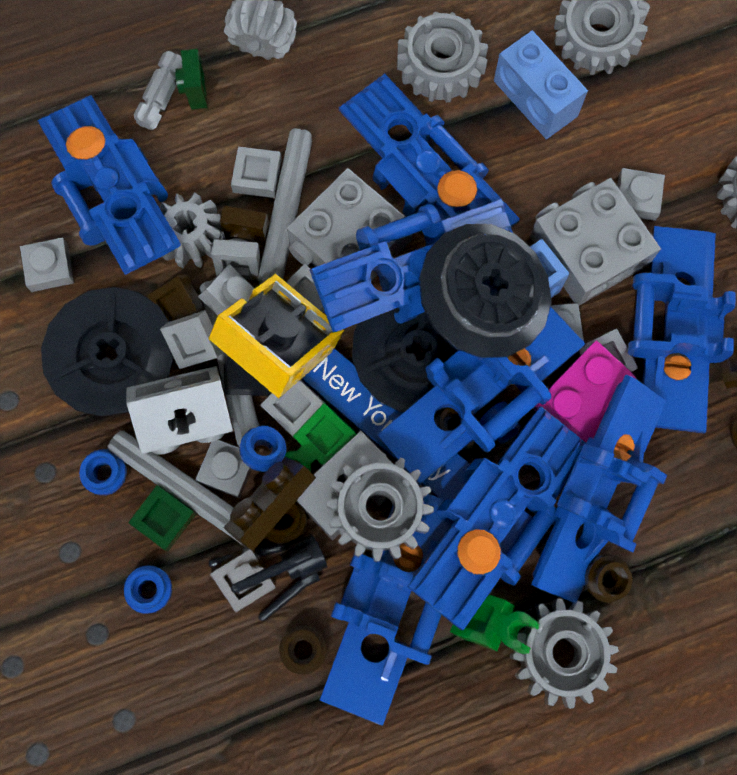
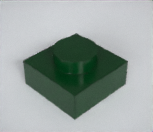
M198 49L181 50L182 68L175 69L179 94H186L191 110L208 108L205 71Z
M156 485L128 523L162 549L169 552L196 516V513Z

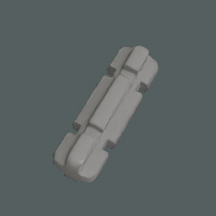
M170 51L162 54L158 66L161 68L154 71L142 96L145 102H140L134 113L136 123L149 130L157 127L162 117L159 111L163 112L177 85L176 81H174L176 79L175 69L182 68L181 56Z

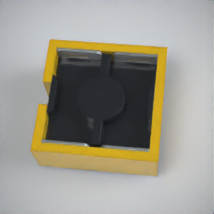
M275 273L253 289L248 302L241 298L220 313L208 339L277 398H280L332 353L344 330L333 333L327 316Z

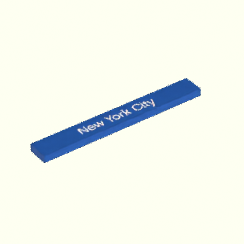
M334 348L330 355L301 380L358 431H362L373 444L396 463L398 460L380 441L377 434L403 413L378 402L361 384L355 366ZM457 453L421 485L423 487H430V493L433 496L444 500L454 499L470 478L465 473L470 464ZM523 511L500 543L501 552L505 555L508 554L532 520V517L527 512Z

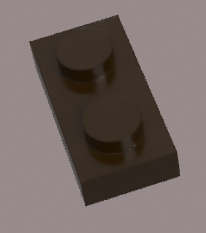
M285 457L282 462L275 463L265 472L262 484L250 498L243 499L235 506L230 514L229 522L223 528L253 552L316 477L304 465Z

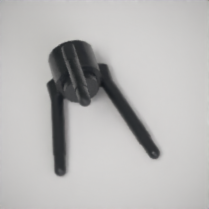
M310 534L286 545L272 543L256 547L255 550L260 557L283 551L286 552L280 554L282 561L232 584L230 589L233 593H238L285 571L288 572L291 580L300 576L301 578L259 613L258 619L265 621L306 587L320 581L317 572L328 566L317 541ZM235 553L211 559L208 564L213 568Z

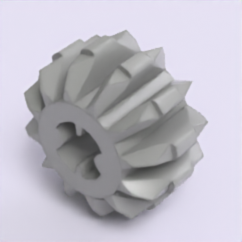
M235 0L232 2L230 9H228L224 21L226 23L224 33L228 36V41L232 45L239 46L241 52L251 53L253 57L262 56L266 60H270L272 57L276 59L283 58L285 53L289 52L291 44L293 45L297 32L295 30L297 21L294 19V12L284 8L281 1Z
M194 192L189 201L185 202L182 195L177 193L175 197L176 204L170 206L161 202L160 209L180 241L181 246L162 257L167 261L175 258V262L181 268H184L188 261L193 259L195 265L201 268L203 265L202 256L206 254L212 258L214 239L226 240L224 232L221 231V215L216 214V205L211 200L202 203L200 195ZM188 228L191 229V233L189 234L186 231V229Z

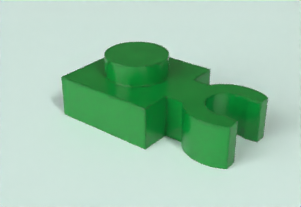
M323 403L293 435L302 446L297 451L287 452L285 457L299 461L313 474V464L317 460L322 465L326 464L358 433L332 408Z
M488 595L464 630H460L455 625H452L450 632L459 638L494 651H498L502 641L507 647L517 653L529 654L531 648L518 641V632L525 626L538 629L540 624L524 612H513L515 606L508 601Z

